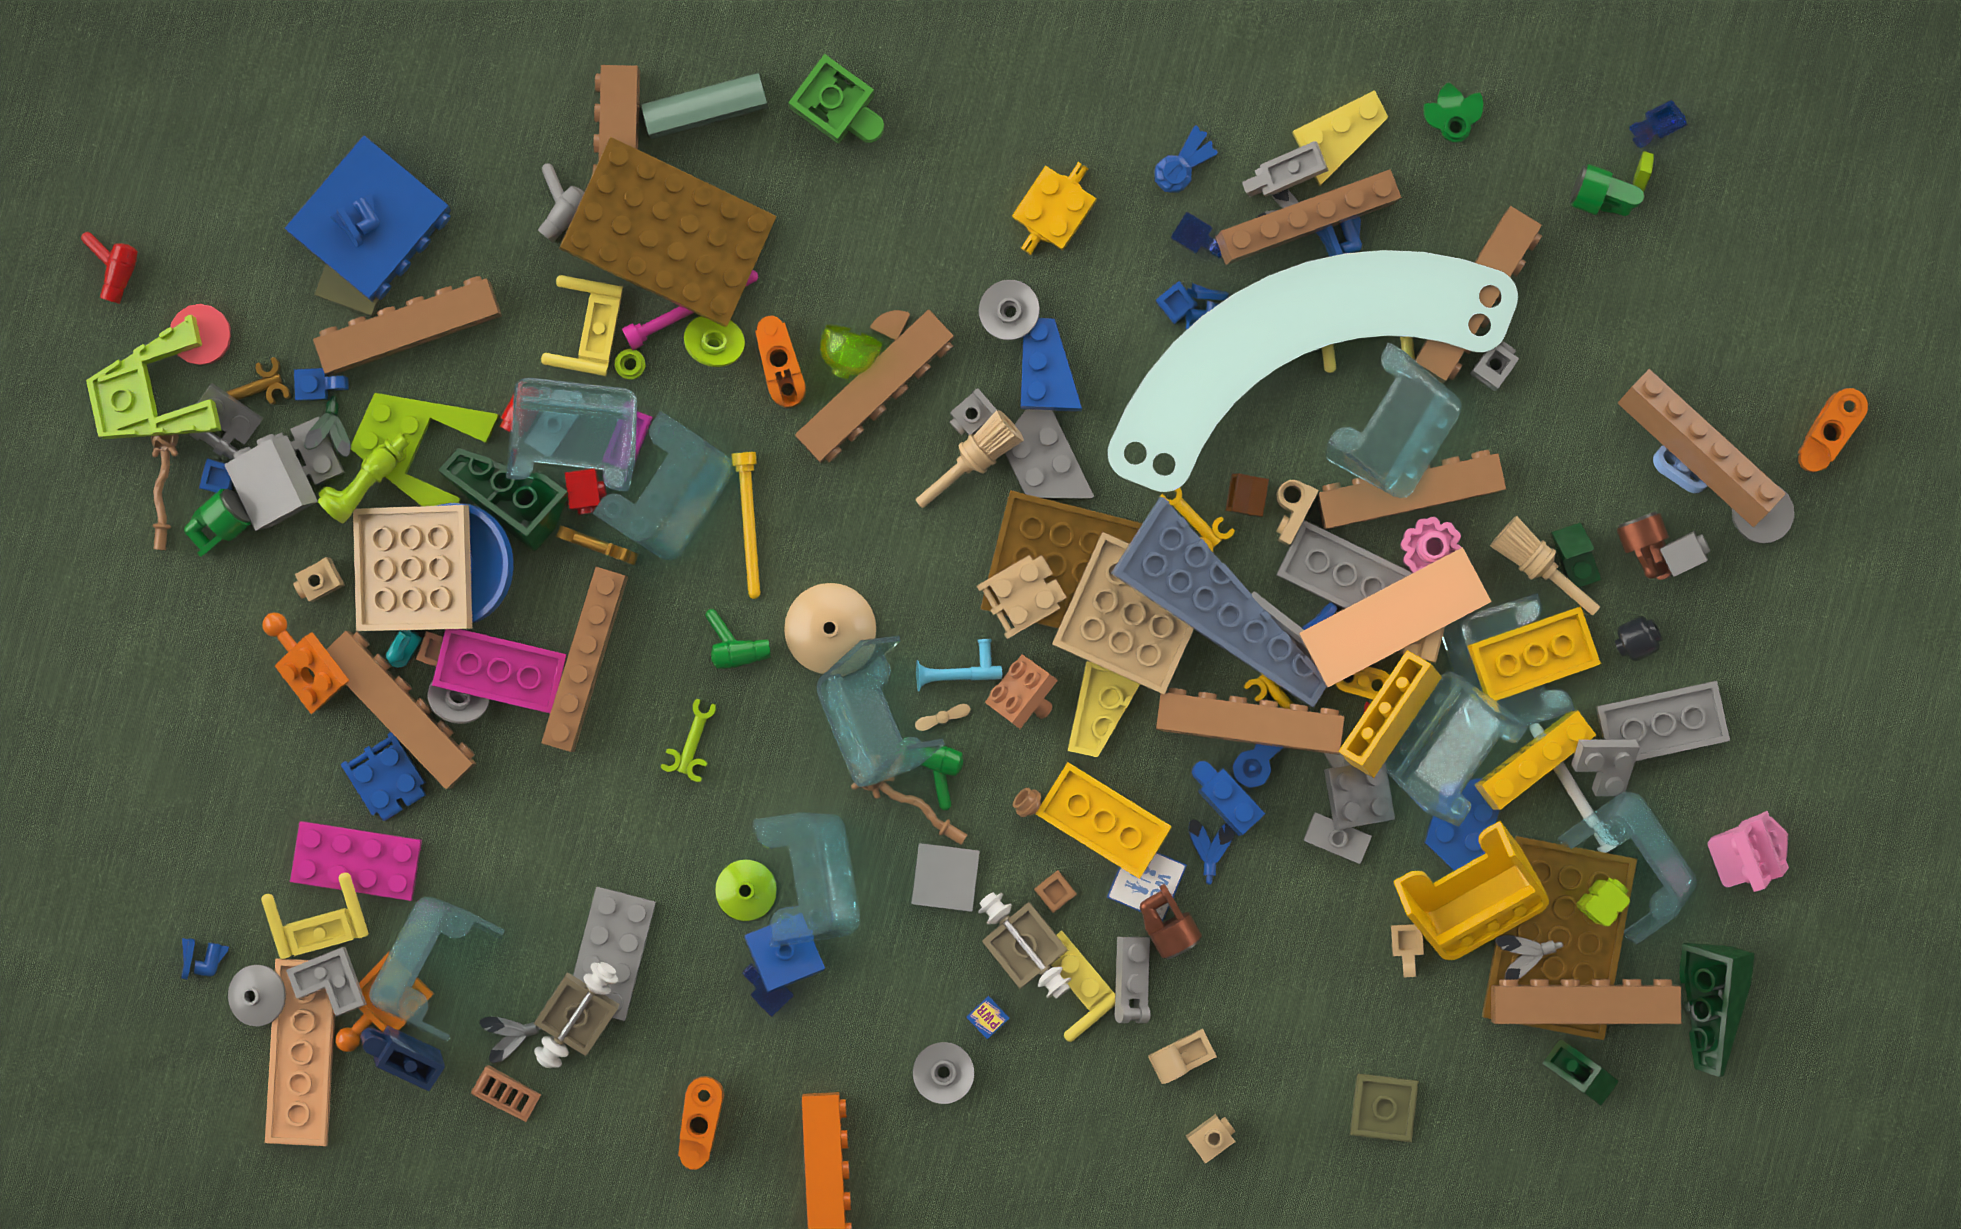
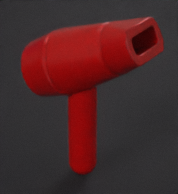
M83 233L81 236L82 242L106 265L104 285L100 298L120 304L124 290L135 269L138 251L128 244L117 243L114 244L111 252H109L92 233Z

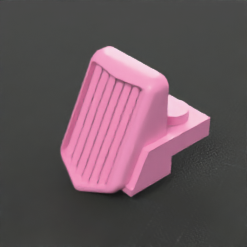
M1768 811L1746 819L1738 827L1715 835L1708 841V848L1720 880L1725 887L1747 882L1748 884L1751 883L1754 892L1767 887L1772 879L1783 877L1789 868L1786 861L1788 833L1769 816Z

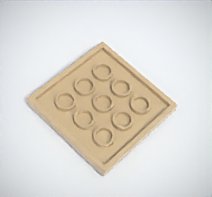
M469 505L355 509L353 511L356 631L472 628Z
M1102 532L1052 645L1154 691L1165 694L1194 629L1111 574L1129 544Z

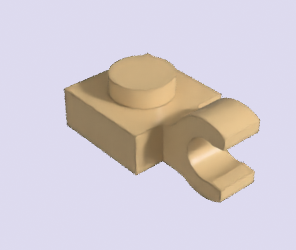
M1414 924L1391 926L1393 956H1402L1403 978L1416 977L1415 955H1424L1423 934Z

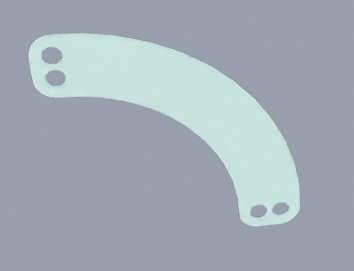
M1380 250L1345 253L1308 261L1269 275L1231 295L1199 318L1172 343L1147 373L1126 406L1108 446L1109 463L1115 473L1126 480L1159 492L1176 490L1187 481L1202 447L1216 425L1234 403L1257 382L1280 366L1303 354L1330 344L1357 338L1379 336L1417 337L1444 342L1472 352H1487L1497 347L1506 335L1518 301L1517 288L1513 280L1502 271L1460 258L1413 251ZM1488 285L1497 287L1501 292V301L1493 308L1485 307L1479 299L1481 289ZM1475 314H1484L1490 320L1491 328L1484 336H1476L1469 330V320ZM1131 442H1139L1146 448V459L1140 464H1131L1124 457V449ZM1160 453L1170 454L1175 460V469L1167 476L1157 474L1153 468V460Z

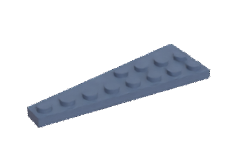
M1160 497L1111 574L1310 707H1314L1327 687L1315 664L1302 653L1289 635L1271 618L1272 616L1259 605L1247 588L1208 548L1209 546L1191 529L1187 521L1174 510L1169 501Z

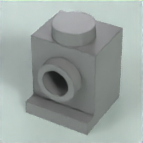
M1502 341L1494 349L1485 352L1469 374L1493 391L1497 390L1519 360L1514 355L1516 350ZM1492 359L1500 362L1498 370H1493L1490 367Z
M977 388L950 412V415L953 417L950 423L961 436L965 432L969 436L970 434H975L997 409ZM971 408L975 409L978 413L977 417L972 420L966 417V411Z

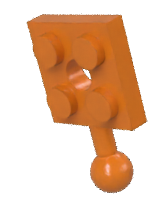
M273 612L265 616L262 623L263 630L267 635L277 637L288 652L275 667L308 711L313 714L349 682V679L313 632L296 643L286 630L287 621L282 614ZM309 668L313 671L315 677H312Z
M391 951L388 952L360 981L359 985L367 1005L358 1009L364 1014L351 1028H343L337 1033L335 1039L337 1047L344 1052L354 1051L360 1044L362 1031L372 1023L382 1032H384L387 1025L400 1030L434 993ZM388 986L394 987L398 991L399 997L394 1004H388L383 1000L382 992Z

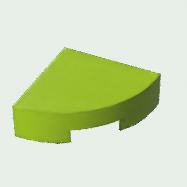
M1643 151L1632 184L1639 187L1643 192L1652 174L1654 154Z

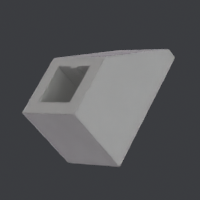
M1695 531L1660 548L1673 577L1708 561L1706 554L1711 551L1703 534L1697 536Z

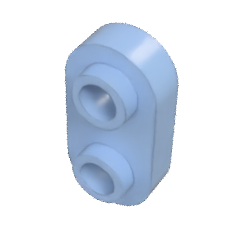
M1664 445L1654 454L1653 463L1655 468L1688 492L1700 493L1707 487L1698 476Z

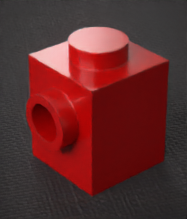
M597 469L565 473L570 510H577L578 515L596 513V507H603L602 499H607L605 481H599Z

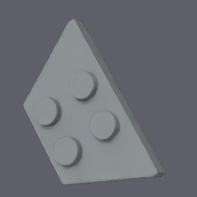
M1026 409L1014 424L1022 433L1024 441L1005 453L1024 494L1053 499L1093 498L1094 495L1053 411Z

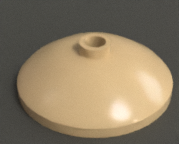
M824 583L805 590L794 600L785 619V638L792 655L804 667L820 674L833 675L850 671L868 656L875 641L876 621L870 605L861 594L842 584ZM828 622L835 625V631L832 634H827L824 631V625Z

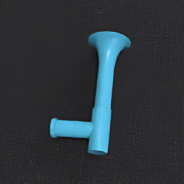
M991 639L978 640L980 666L930 669L922 666L917 660L916 679L918 692L922 686L934 681L1002 679V666H992Z

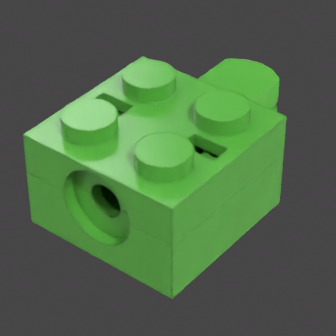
M826 54L822 56L788 102L792 111L838 144H840L849 131L867 143L876 142L882 137L884 132L882 118L867 107L875 96L874 89Z

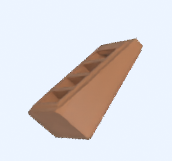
M489 1065L484 1068L471 1091V1094L525 1122H527L541 1097V1094ZM492 1077L496 1081L488 1093L484 1089ZM504 1083L507 1087L501 1098L498 1099L495 1095L501 1084ZM514 1088L518 1090V1093L511 1105H509L506 1101ZM526 1094L530 1097L522 1111L516 1108L523 1095Z

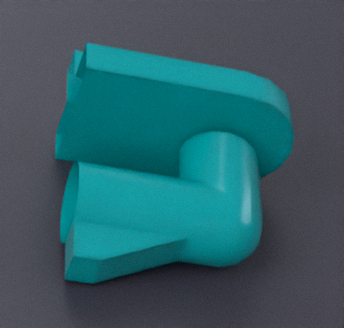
M400 630L386 653V658L392 666L396 668L404 667L410 662L423 640L418 635L419 633L414 630Z

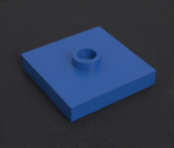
M802 913L746 934L744 937L767 993L825 970Z

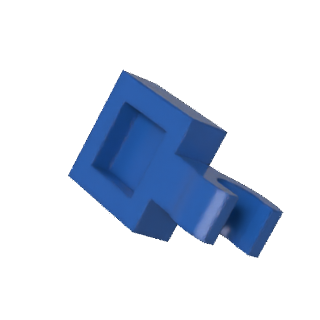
M323 368L294 370L295 400L297 401L328 400L329 390H349L348 377H327Z

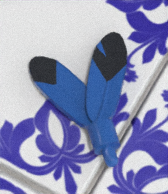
M1193 819L1189 822V835L1201 860L1205 862L1203 875L1206 876V883L1210 885L1212 884L1213 876H1216V863L1230 845L1235 831L1226 823L1221 826L1211 843L1203 825Z

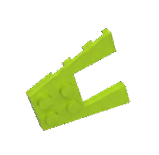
M191 314L184 318L185 321L176 327L167 328L154 341L146 346L142 344L134 349V353L124 360L115 361L86 380L98 437L102 439L221 431L216 404L211 399L158 416L147 364L202 346L196 317Z
M374 393L350 449L364 460L378 445L385 444L384 441L387 438L393 440L402 432L409 438L410 443L402 450L403 457L385 477L421 506L461 503V498L408 475L407 472L431 419L488 443L499 415Z

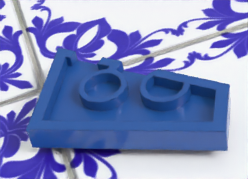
M1038 318L1035 327L1023 337L1021 409L1082 411L1055 319Z

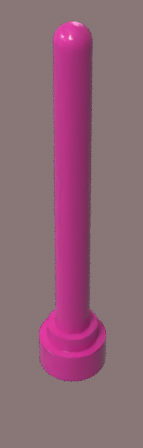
M752 270L746 286L757 281L758 273ZM679 306L643 325L639 323L634 326L632 323L622 328V331L632 350H635L644 345L643 342L648 340L647 336L694 312Z

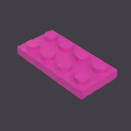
M445 629L432 686L551 713L566 654L462 629Z
M300 821L290 882L342 890L339 875L349 873L355 891L358 893L412 901L422 840Z

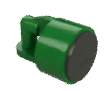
M1588 163L1582 167L1577 177L1569 203H1571V207L1595 216L1599 210L1628 216L1633 208L1641 205L1644 193L1637 186L1613 178V172Z
M220 489L195 511L190 522L184 527V532L200 549L197 554L202 557L222 539L232 541L251 525V520L239 495L229 489ZM207 525L216 534L212 540H209L201 531Z

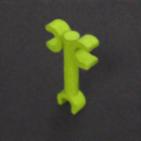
M696 699L693 703L695 717L682 754L680 755L677 750L667 749L666 753L672 754L675 757V763L672 766L661 764V768L664 771L676 770L688 774V777L696 782L702 781L703 778L693 773L694 766L697 764L707 766L708 763L703 759L693 760L706 720L716 712L715 704H711L709 712L705 714L700 712V699Z

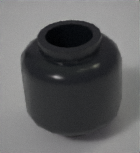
M1639 616L1619 626V639L1615 640V644L1622 657L1628 655L1633 661H1640L1659 651V642L1663 641V638L1653 619L1647 620L1645 617Z

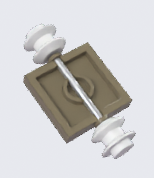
M994 892L990 893L979 903L982 908L978 913L986 912L990 916L987 924L999 923L1000 926L982 940L983 944L1020 989L1024 988L1040 974L1038 987L1046 986L1049 990L1047 998L1054 996L1058 999L1070 989L1068 983L1071 978L1063 979L1060 975L1063 968H1051L1050 965L1068 951L1067 947L1030 902L1010 917L1008 914L1012 905H1004L1000 901L1003 893L997 896Z
M593 963L591 965L593 974L587 973L584 975L585 983L567 972L536 1018L534 1025L552 1035L544 1036L542 1038L544 1047L539 1046L534 1050L537 1061L546 1068H559L562 1065L559 1057H567L569 1054L565 1044L586 1056L617 1011L619 1004L605 996L611 992L608 984H615L618 981V977L615 974L616 970L608 963Z

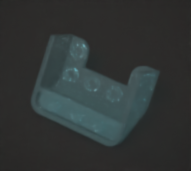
M660 411L650 426L649 435L654 444L669 454L636 504H633L619 494H609L600 501L592 514L661 559L670 561L677 559L683 553L733 477L734 466H732V460L726 454Z
M805 812L754 819L751 827L752 833H756L757 840L762 846L771 849L789 846L799 904L796 907L780 909L773 915L770 924L772 932L770 948L853 934L860 924V914L846 828L843 820L834 814Z

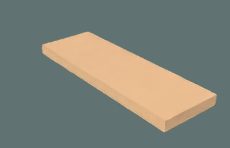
M1462 547L1300 632L1299 635L1328 688L1492 601Z
M275 959V972L284 983L286 1000L281 1014L272 1022L265 1143L309 1146L328 1145L335 1014L326 989L301 999H296L286 971L310 960Z

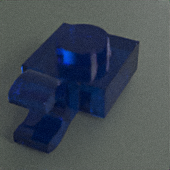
M1670 100L1646 112V120L1636 122L1629 128L1635 136L1633 142L1638 148H1642L1651 142L1655 134L1661 139L1687 126L1685 115Z
M1186 212L1172 234L1171 239L1196 255L1202 247L1219 259L1222 256L1217 240L1209 236L1213 227Z
M752 963L742 971V974L756 987L750 995L771 1017L794 996L786 986L767 993L759 971Z

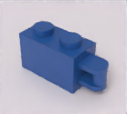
M1200 761L1193 766L1192 775L1202 786L1198 793L1238 836L1243 835L1265 815L1260 807L1224 769L1217 772L1206 761Z

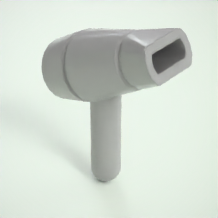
M546 163L542 166V173L554 198L555 205L538 231L554 242L569 227L584 191L578 187L570 186L564 192L554 167Z

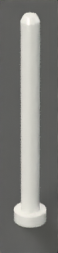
M1537 722L1529 726V730L1534 738L1544 731ZM1561 762L1554 768L1555 773L1600 844L1597 850L1607 853L1619 845L1616 838L1610 839L1564 762Z

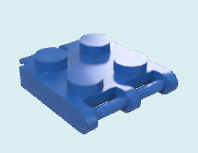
M392 732L387 734L388 738L374 747H366L364 749L365 752L350 762L344 761L341 763L342 768L371 814L375 815L378 813L383 821L403 810L398 802L399 799L402 798L406 806H409L426 795L421 785L426 783L401 742ZM392 742L393 745L384 749L379 754H375L377 751H379L380 749H382L383 747L387 746ZM369 757L368 761L352 769L353 766Z

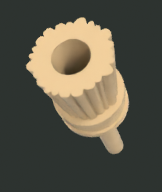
M996 410L975 435L970 434L965 442H961L958 445L961 456L956 459L957 464L918 496L916 502L922 508L926 507L965 472L969 474L975 470L984 474L988 467L996 463L998 457L1024 441L1022 433L1002 411Z
M1518 516L1514 517L1491 543L1490 547L1519 565L1518 569L1525 572L1530 580L1540 576L1545 580L1549 578L1592 616L1600 608L1595 601L1557 570L1558 565L1554 562L1556 550L1547 546L1544 540L1540 542Z

